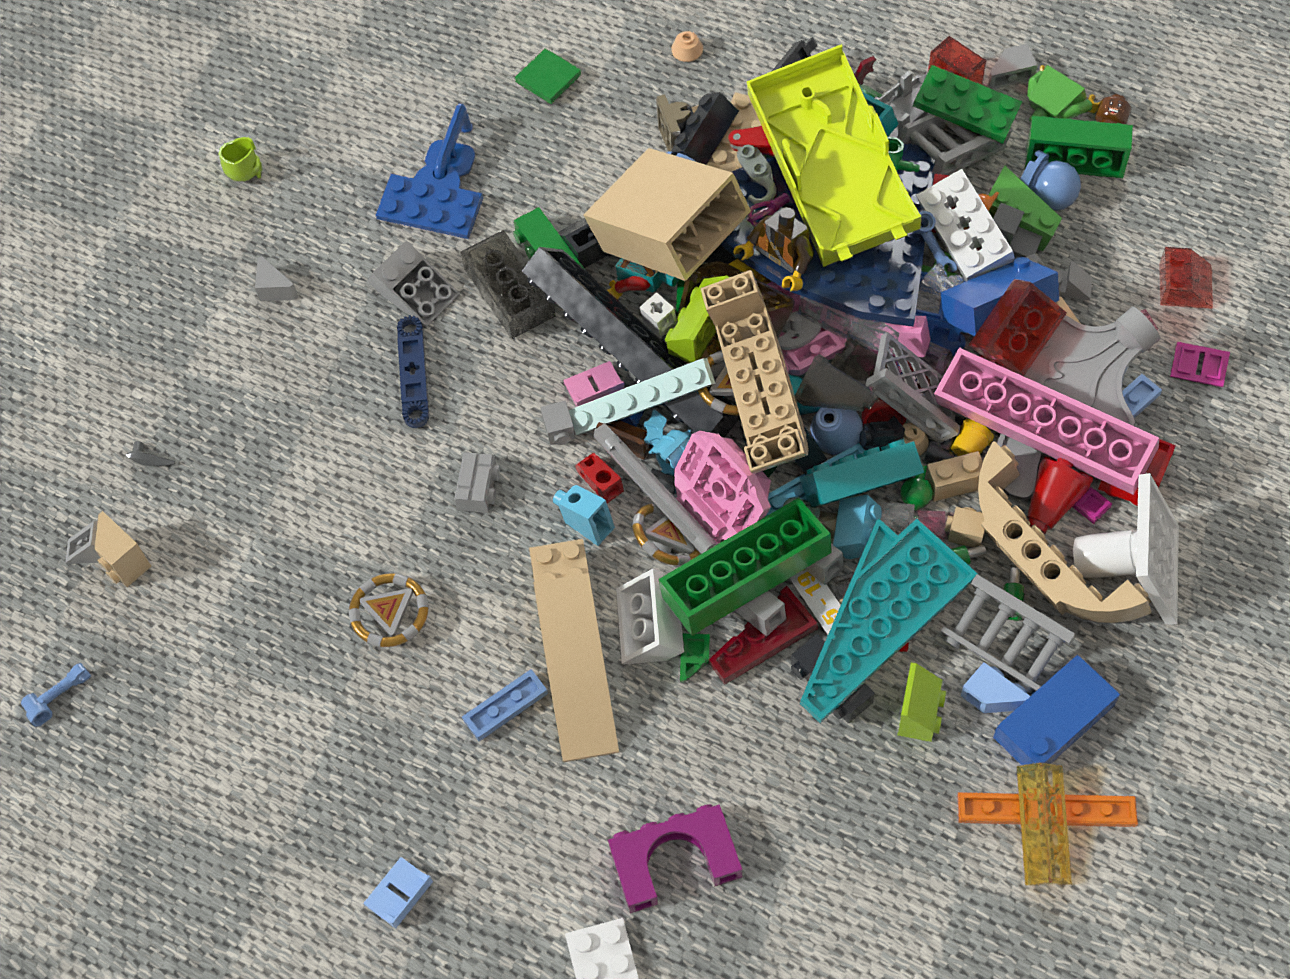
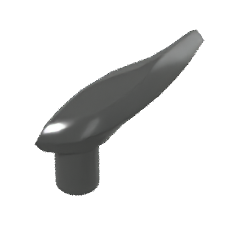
M141 441L134 442L132 451L126 454L132 461L142 465L167 466L175 464L173 460L143 452L144 443Z

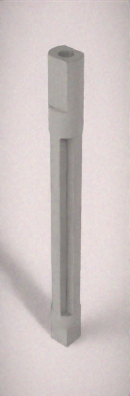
M605 423L594 430V437L608 454L701 554L718 545Z

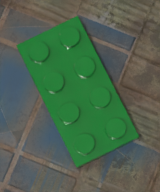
M931 65L912 107L1004 143L1022 101Z

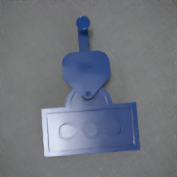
M458 103L444 140H437L430 145L425 157L426 165L416 173L414 178L390 174L375 215L378 220L469 239L483 201L482 193L461 189L460 177L470 172L475 159L472 147L456 143L460 131L466 133L470 132L473 128L464 104Z

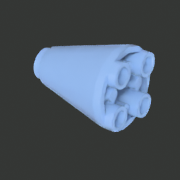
M834 403L819 409L812 419L810 431L812 438L824 453L835 456L860 442V432L863 431V423L858 413L849 405Z

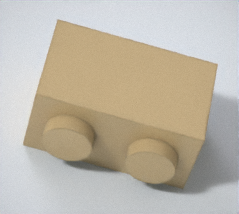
M979 451L927 465L925 480H928L932 485L933 502L978 490L979 475L983 464Z

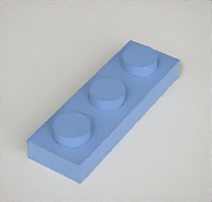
M530 669L463 715L462 719L476 739L481 741L546 696L548 690L533 670Z

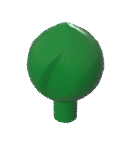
M922 465L924 473L908 478L902 484L900 490L904 504L912 511L927 506L932 500L933 488L930 482L925 480L927 466Z

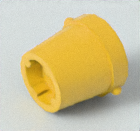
M966 419L963 421L959 434L951 447L952 452L956 456L977 451L981 454L987 446L991 445L994 435L986 426L971 419Z

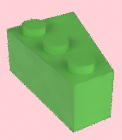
M1004 165L988 194L991 197L994 193H999L989 209V213L994 218L1000 203L1024 211L1019 227L1043 236L1038 250L1044 251L1062 218Z

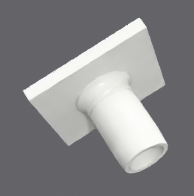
M1140 474L1138 483L1137 531L1127 530L1076 537L1073 546L1074 564L1083 575V578L1136 575L1164 623L1168 625L1177 624L1179 525L1151 474Z

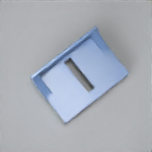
M400 857L363 904L396 929L433 883V880L429 875L424 874ZM392 884L410 899L406 902L387 887Z

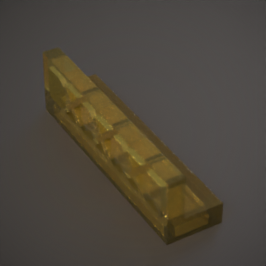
M1040 762L1017 766L1025 885H1072L1063 766ZM1048 772H1052L1053 786L1048 782ZM1051 802L1055 806V816L1051 813ZM1054 832H1055V834L1057 835V840H1058L1057 846H1056V845L1054 844V842H1053V833H1054ZM1056 862L1060 866V878L1056 877Z

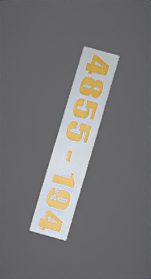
M802 570L790 577V579L828 635L840 608V603L827 584L824 585L806 570Z

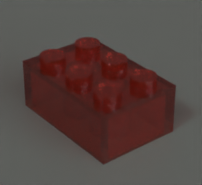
M1014 279L969 346L988 361L1024 376L1067 312L1033 283Z

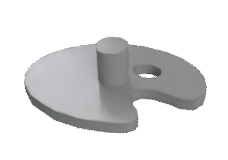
M810 310L793 312L782 330L785 334L778 337L781 349H797L810 343L820 332V316Z

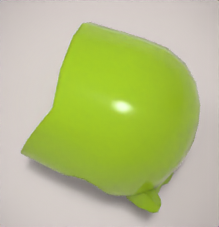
M237 138L219 148L218 154L223 172L234 181L245 182L254 176L261 178L262 162H260V158L255 154L254 150L256 147L251 138Z

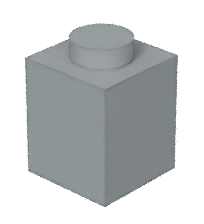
M566 400L540 407L550 445H564L570 440L575 439Z

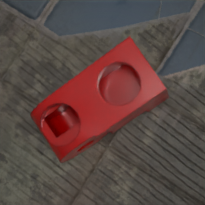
M595 453L590 454L575 465L578 474L599 497L606 500L607 504L624 492L621 477Z

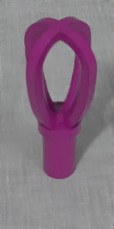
M784 193L774 200L752 205L750 207L751 212L746 219L747 222H750L755 227L757 223L754 220L766 214L774 215L780 207L789 203V196ZM762 206H767L752 215L753 210Z

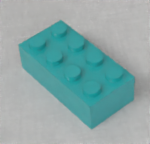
M904 439L881 447L882 451H880L879 447L856 455L857 459H855L853 454L832 462V467L827 462L806 470L807 475L800 478L807 502H810L811 507H819L924 473L915 442L905 444Z

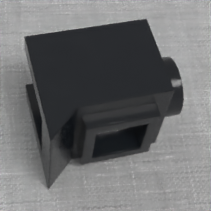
M895 416L888 421L864 423L863 431L860 432V443L865 450L879 447L880 451H882L881 447L902 440L905 428Z

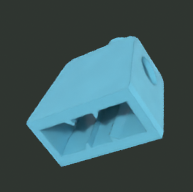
M578 485L573 486L568 492L561 489L555 493L553 503L559 506L565 523L597 546L615 528L605 499Z

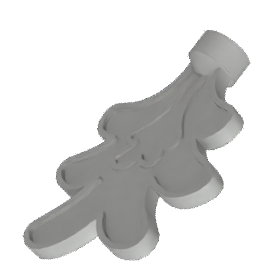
M1132 306L1115 322L1095 327L1080 324L1061 311H1048L1042 316L1037 327L1041 342L1025 339L1012 331L1000 327L985 333L983 346L988 361L1135 427V419L1122 393L1123 378L1129 365L1141 353L1147 351L1161 339L1153 324L1137 308ZM1000 434L997 444L1000 447L1006 445L1015 455L1014 458L1019 463L1016 468L1020 474L1004 491L1012 497L1028 500L1032 498L1044 453L1004 434ZM1072 467V469L1077 471L1078 473L1079 471H1081L1075 467Z

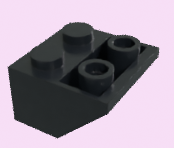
M585 218L558 232L583 268L609 255V253L602 250Z

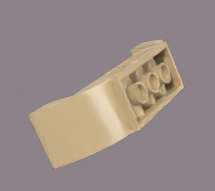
M752 270L700 288L706 310L716 327L748 446L744 447L750 472L755 474L807 456L806 432L785 360Z
M994 441L984 457L978 485L979 502L984 517L981 525L991 540L1061 615L1067 612L1089 621L1118 623L1150 614L1149 603L1151 601L1148 598L1149 595L1138 583L1133 586L1126 580L1105 600L1102 599V595L1092 585L1087 588L1085 586L1087 583L1077 568L1073 565L1068 568L1066 566L1068 563L1055 545L1049 548V543L1036 525L1029 526L1030 522L1026 519L1027 516L1017 505L1013 508L1011 507L1012 503L1008 500V496L1003 490L1020 476L1016 468L1019 463L1006 445L1000 447ZM1040 555L1038 558L1033 559L1034 556ZM1059 574L1058 578L1051 580L1052 576Z

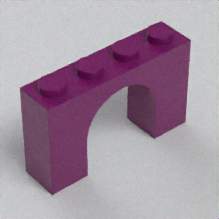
M712 804L703 805L697 808L696 812L687 815L678 813L669 817L668 821L659 824L657 822H649L641 826L640 830L630 833L629 831H621L614 834L613 838L608 839L609 849L630 914L658 905L657 895L648 870V863L655 849L671 840L690 842L702 852L714 887L742 878V867L720 804L716 806Z

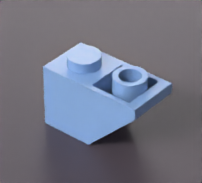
M985 662L965 683L961 692V697L982 713L1014 711L1030 697L1021 685L1013 684L1004 677V674L995 666L990 667Z

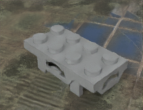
M908 71L900 77V83L896 84L880 98L875 97V99L881 102H887L891 98L887 105L893 108L899 125L889 137L900 139L902 135L901 130L907 123L930 115L925 111L912 107L927 73L922 77L917 75L912 79V73Z

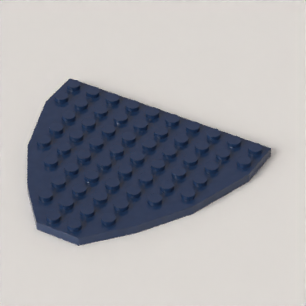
M904 144L902 160L918 164L920 169L917 173L898 170L897 173L917 211L920 213L923 210L920 207L917 194L933 186L934 173L932 171L935 166V160L918 145ZM776 158L766 159L771 166L773 182L777 189L774 199L784 193L790 198L789 203L780 207L778 211L786 207L791 208L795 211V219L804 224ZM743 167L732 171L749 208L754 205L748 199L750 195L755 198L766 196V188L753 182ZM762 206L753 210L752 215L767 206ZM766 214L765 216H763V217H761V218H759V219H757V220H754V221H755L756 223H758V222H760L764 217H766L768 214ZM747 215L720 245L735 258L782 287L783 278L793 276V274L758 252L756 245L753 246L754 254L746 260H741L745 255L744 249L739 254L734 255L735 247L746 244L748 241L747 236L754 228L750 222H747ZM908 233L906 237L890 240L854 254L852 258L844 261L839 260L824 267L809 235V241L814 254L805 274L801 275L803 287L798 291H790L792 287L791 282L790 287L784 288L785 290L862 320L914 327L925 240L921 234Z

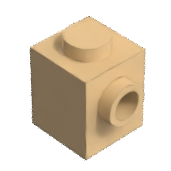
M956 507L954 516L948 515L945 531L950 532L948 542L973 548L980 546L984 534V528L981 525L984 521L983 513L969 507Z

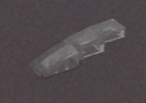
M800 296L798 313L841 338L876 351L879 350L881 335L886 332L897 340L899 338V332L884 322L860 319ZM889 346L890 352H891V354L893 355V354H894V351H893V349Z

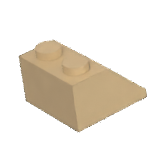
M103 511L98 514L94 548L100 556V559L97 561L106 570L105 573L115 584L121 582L124 586L129 587L151 567V564L139 545Z

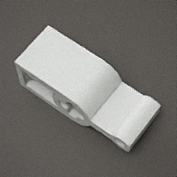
M657 292L639 307L644 325L660 339L668 333L670 328H675L678 323L674 307Z

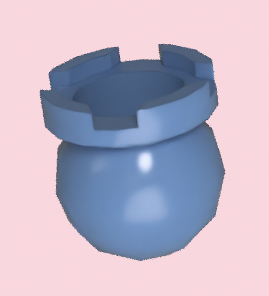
M1038 150L1035 153V156L1038 158L1035 162L1029 161L1020 180L1054 211L1063 210L1072 205L1078 198L1081 189L1080 176L1076 169L1066 162H1048L1049 155Z

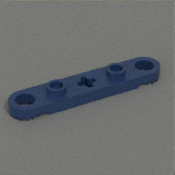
M409 315V317L404 316L403 319L401 318L397 325L402 415L407 426L420 428L429 420L424 332L421 320L414 315ZM406 326H416V330H414V332H404V328ZM415 367V374L410 375L411 368ZM413 411L423 412L422 416L417 418V420L415 418L414 420L410 419L409 417Z

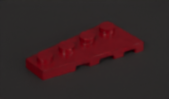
M787 585L780 591V595L777 597L785 605V621L778 625L768 636L764 635L750 622H747L744 625V630L739 635L733 636L709 659L710 666L724 685L818 629V623Z

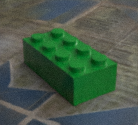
M1032 116L1026 144L1024 169L1029 161H1036L1038 157L1035 156V153L1041 150L1049 155L1048 162H1066L1075 168L1080 175L1123 179L1132 149L1133 125Z

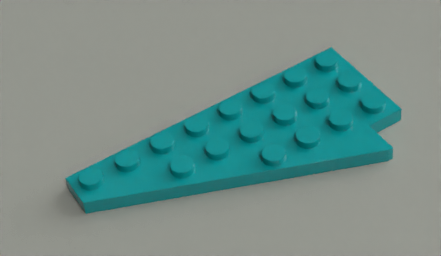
M878 519L802 695L800 705L821 724L966 589L978 573L918 519L914 520L899 535Z

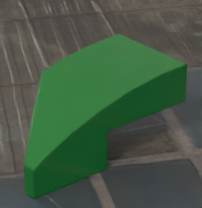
M682 633L684 652L681 653L680 683L686 682L709 663L710 634H694L692 636L690 633Z

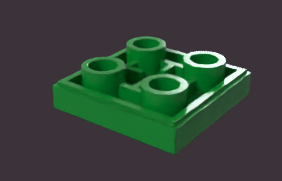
M545 48L515 76V82L552 104L581 76V69Z

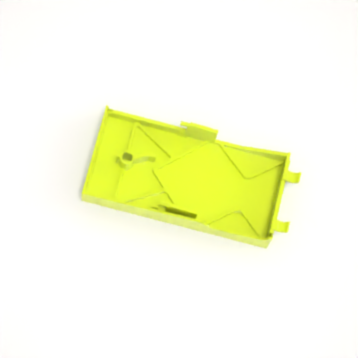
M842 44L746 81L748 96L804 224L809 229V235L823 267L839 260H847L852 258L854 254L893 239L898 240L906 237L908 233L921 229V215L901 182L889 156L888 137L873 106H868L843 52Z

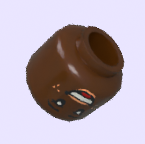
M1113 94L1112 96H1107L1100 102L1096 113V121L1127 124L1131 105L1122 95Z

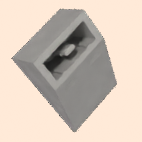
M407 240L367 280L388 301L408 315L418 317L425 327L460 294Z

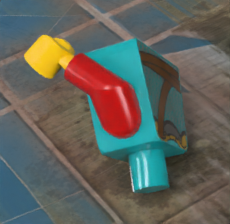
M621 258L615 265L618 281H610L609 286L611 288L607 291L616 299H619L627 291L646 290L656 292L663 282L674 287L678 283L679 278Z

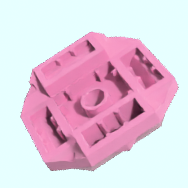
M698 431L691 435L674 470L675 488L678 496L676 499L719 544L767 515L771 507L768 501L771 480L762 471L755 474L750 472L746 454L732 439L723 438L719 434Z

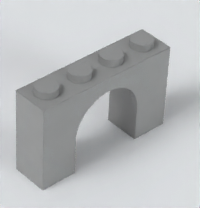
M832 544L831 554L804 569L824 585L844 569L843 552ZM769 591L735 610L766 636L786 620L784 603Z

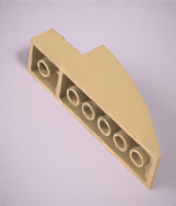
M583 539L531 547L529 551L534 576V590L563 763L619 753Z

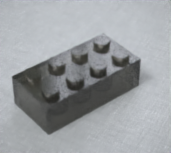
M504 230L460 252L464 270L511 339L556 317L554 304L545 298L546 293L541 289L535 288L527 281L529 277L522 272L527 262Z

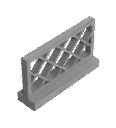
M888 332L881 335L874 375L867 378L865 387L939 444L959 434L960 425L955 422L956 412L937 404L932 390L936 391L943 376ZM889 346L893 349L896 357L892 356ZM906 360L911 363L914 372H911ZM896 361H898L901 367V370L903 372L902 375H900L899 370L895 363ZM925 375L929 377L932 386H929ZM913 376L917 377L922 389L918 388Z

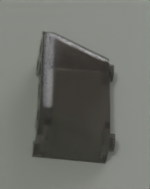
M850 338L846 340L844 344L846 346L842 353H836L831 364L828 363L829 360L820 354L815 356L795 394L796 401L803 406L853 411L871 409L874 403L881 400L875 394L876 388L874 386H866L867 378L874 375L878 354ZM897 366L900 375H902L901 368Z

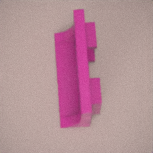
M1177 342L1170 377L1223 387L1230 352ZM1204 353L1201 374L1195 375L1199 355Z

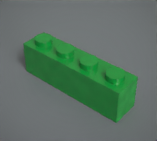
M539 207L513 220L515 231H513L514 238L519 245L523 243L526 247L525 252L529 260L539 247L563 249L583 268Z

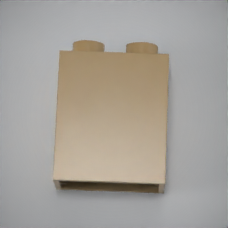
M648 148L583 216L604 252L686 281L751 210L732 172Z

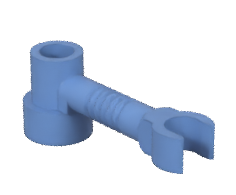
M922 211L919 214L921 215L923 227L913 232L922 235L936 259L939 275L946 277L947 273L944 270V265H949L953 272L957 270V265L944 254L931 232L936 223L934 215L928 211Z
M82 663L76 664L63 680L41 696L37 697L36 694L32 693L22 699L21 705L26 710V716L33 726H41L51 719L52 711L48 707V703L65 692V690L84 683L91 677Z

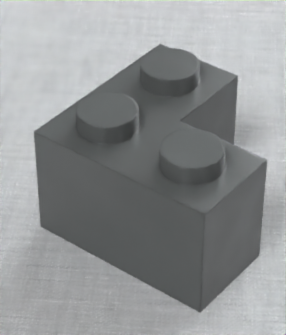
M1000 203L993 220L1013 250L1014 258L1036 254L1043 236L1019 227L1024 211Z

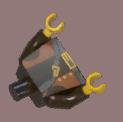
M786 207L774 215L764 217L758 222L747 236L748 241L746 244L735 247L734 255L739 254L744 249L745 255L741 260H746L754 254L753 246L756 245L758 252L793 274V276L783 278L782 287L789 288L792 282L790 291H798L803 287L801 275L805 274L814 252L809 241L808 227L795 219V211Z

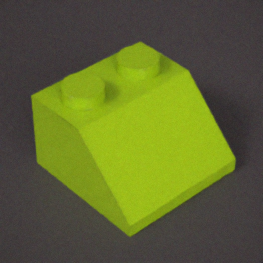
M913 662L910 664L897 735L932 742L933 733L939 734L942 717L937 716L938 707H944L946 691L941 690L942 679Z

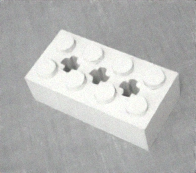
M962 169L917 194L922 210L934 215L936 220L934 230L956 263L965 281L1014 262L1013 250ZM982 247L981 250H979V251L976 250V248Z

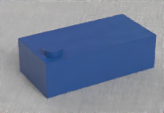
M1027 257L1016 258L1014 262L941 292L943 321L975 337L1060 301L1058 272L1031 261Z
M1077 654L997 725L993 738L1036 778L1115 706L1120 693Z

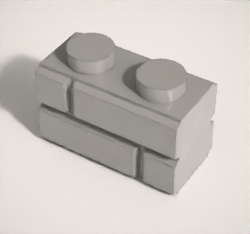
M463 453L454 498L457 510L488 513L490 504H495L496 489L493 488L494 481H499L500 465H496L495 456L490 454Z

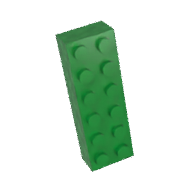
M798 497L659 578L662 598L693 636L831 554V535Z

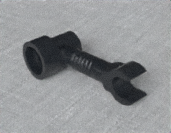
M957 413L955 422L961 427L966 417ZM957 435L944 441L942 445L932 441L924 460L934 463L954 458L955 453L951 452V447Z

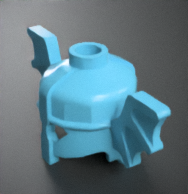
M653 410L651 418L644 422V427L647 429V436L644 441L645 444L653 446L648 453L656 454V459L662 469L661 472L675 476V469L673 468H676L692 433L690 430L682 432L672 429L667 435H663L667 419L656 410Z

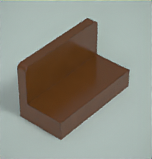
M621 420L607 424L638 458L645 460L652 447L650 444H645L644 441L647 431ZM598 422V424H597V426H596V429H597L599 426H601L603 423Z

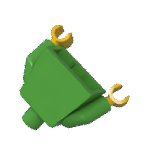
M1041 65L1039 71L1029 79L1027 96L1031 108L1035 110L1028 119L1030 122L1032 116L1072 119L1086 112L1096 113L1099 108L1100 102H1094L1096 97L1094 94H1091L1087 100L1084 87L1049 65L1046 67Z

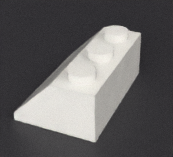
M651 569L616 588L622 664L667 661L684 652L681 621L664 601L658 579L668 573Z

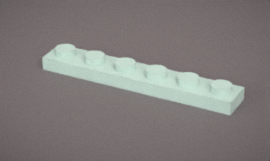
M702 358L570 409L569 414L576 435H580L596 429L598 422L605 423L606 425L711 386L715 384V380L708 359Z

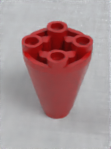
M1045 457L1039 466L1027 514L1028 521L1030 522L1029 526L1036 525L1043 534H1046L1086 494L1093 478L1084 472L1079 471L1078 473L1073 470V464L1066 459L1059 457L1055 461Z

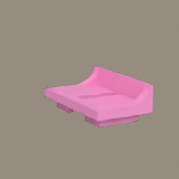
M611 361L563 380L576 407L625 389L624 381H621ZM588 378H593L599 389L598 392L594 391Z

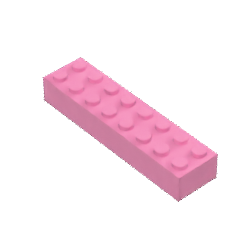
M961 348L958 349L934 393L937 404L1055 459L1059 457L1066 459L1073 464V467L1133 495L1138 487L1139 475L1145 474L1159 448V437Z

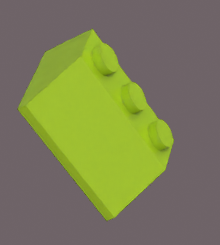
M720 276L703 279L700 286L693 289L690 303L687 308L683 307L681 309L678 323L675 328H670L666 335L665 342H667L668 354L688 363L700 360L716 333V327L706 310L700 288L730 277Z

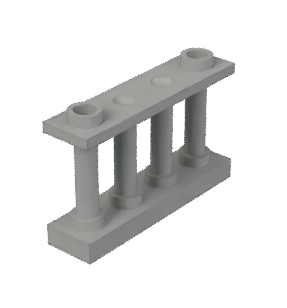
M930 114L914 122L907 123L901 130L900 140L903 144L915 142L935 160V166L932 171L934 174L950 175L1001 151L1006 147L1012 129L1009 130L1004 143H1000L983 135L975 137L966 128ZM948 126L966 143L958 145L941 129ZM932 134L950 151L941 153L925 136Z
M976 574L971 582L972 587L976 589L974 592L975 597L953 631L945 626L942 627L941 632L946 636L944 641L956 649L961 645L1019 681L1017 684L1021 685L1031 695L1033 691L1036 692L1041 687L1035 682L1057 647H1062L1063 644L1070 647L1076 638L1075 633ZM991 598L1000 604L998 607L1000 610L978 645L975 646L962 637L984 602H988ZM1015 613L1024 619L1022 622L1024 626L1002 660L999 661L986 652L1008 617H1013ZM1040 628L1049 634L1047 636L1048 642L1026 676H1023L1010 667L1033 631L1037 632Z

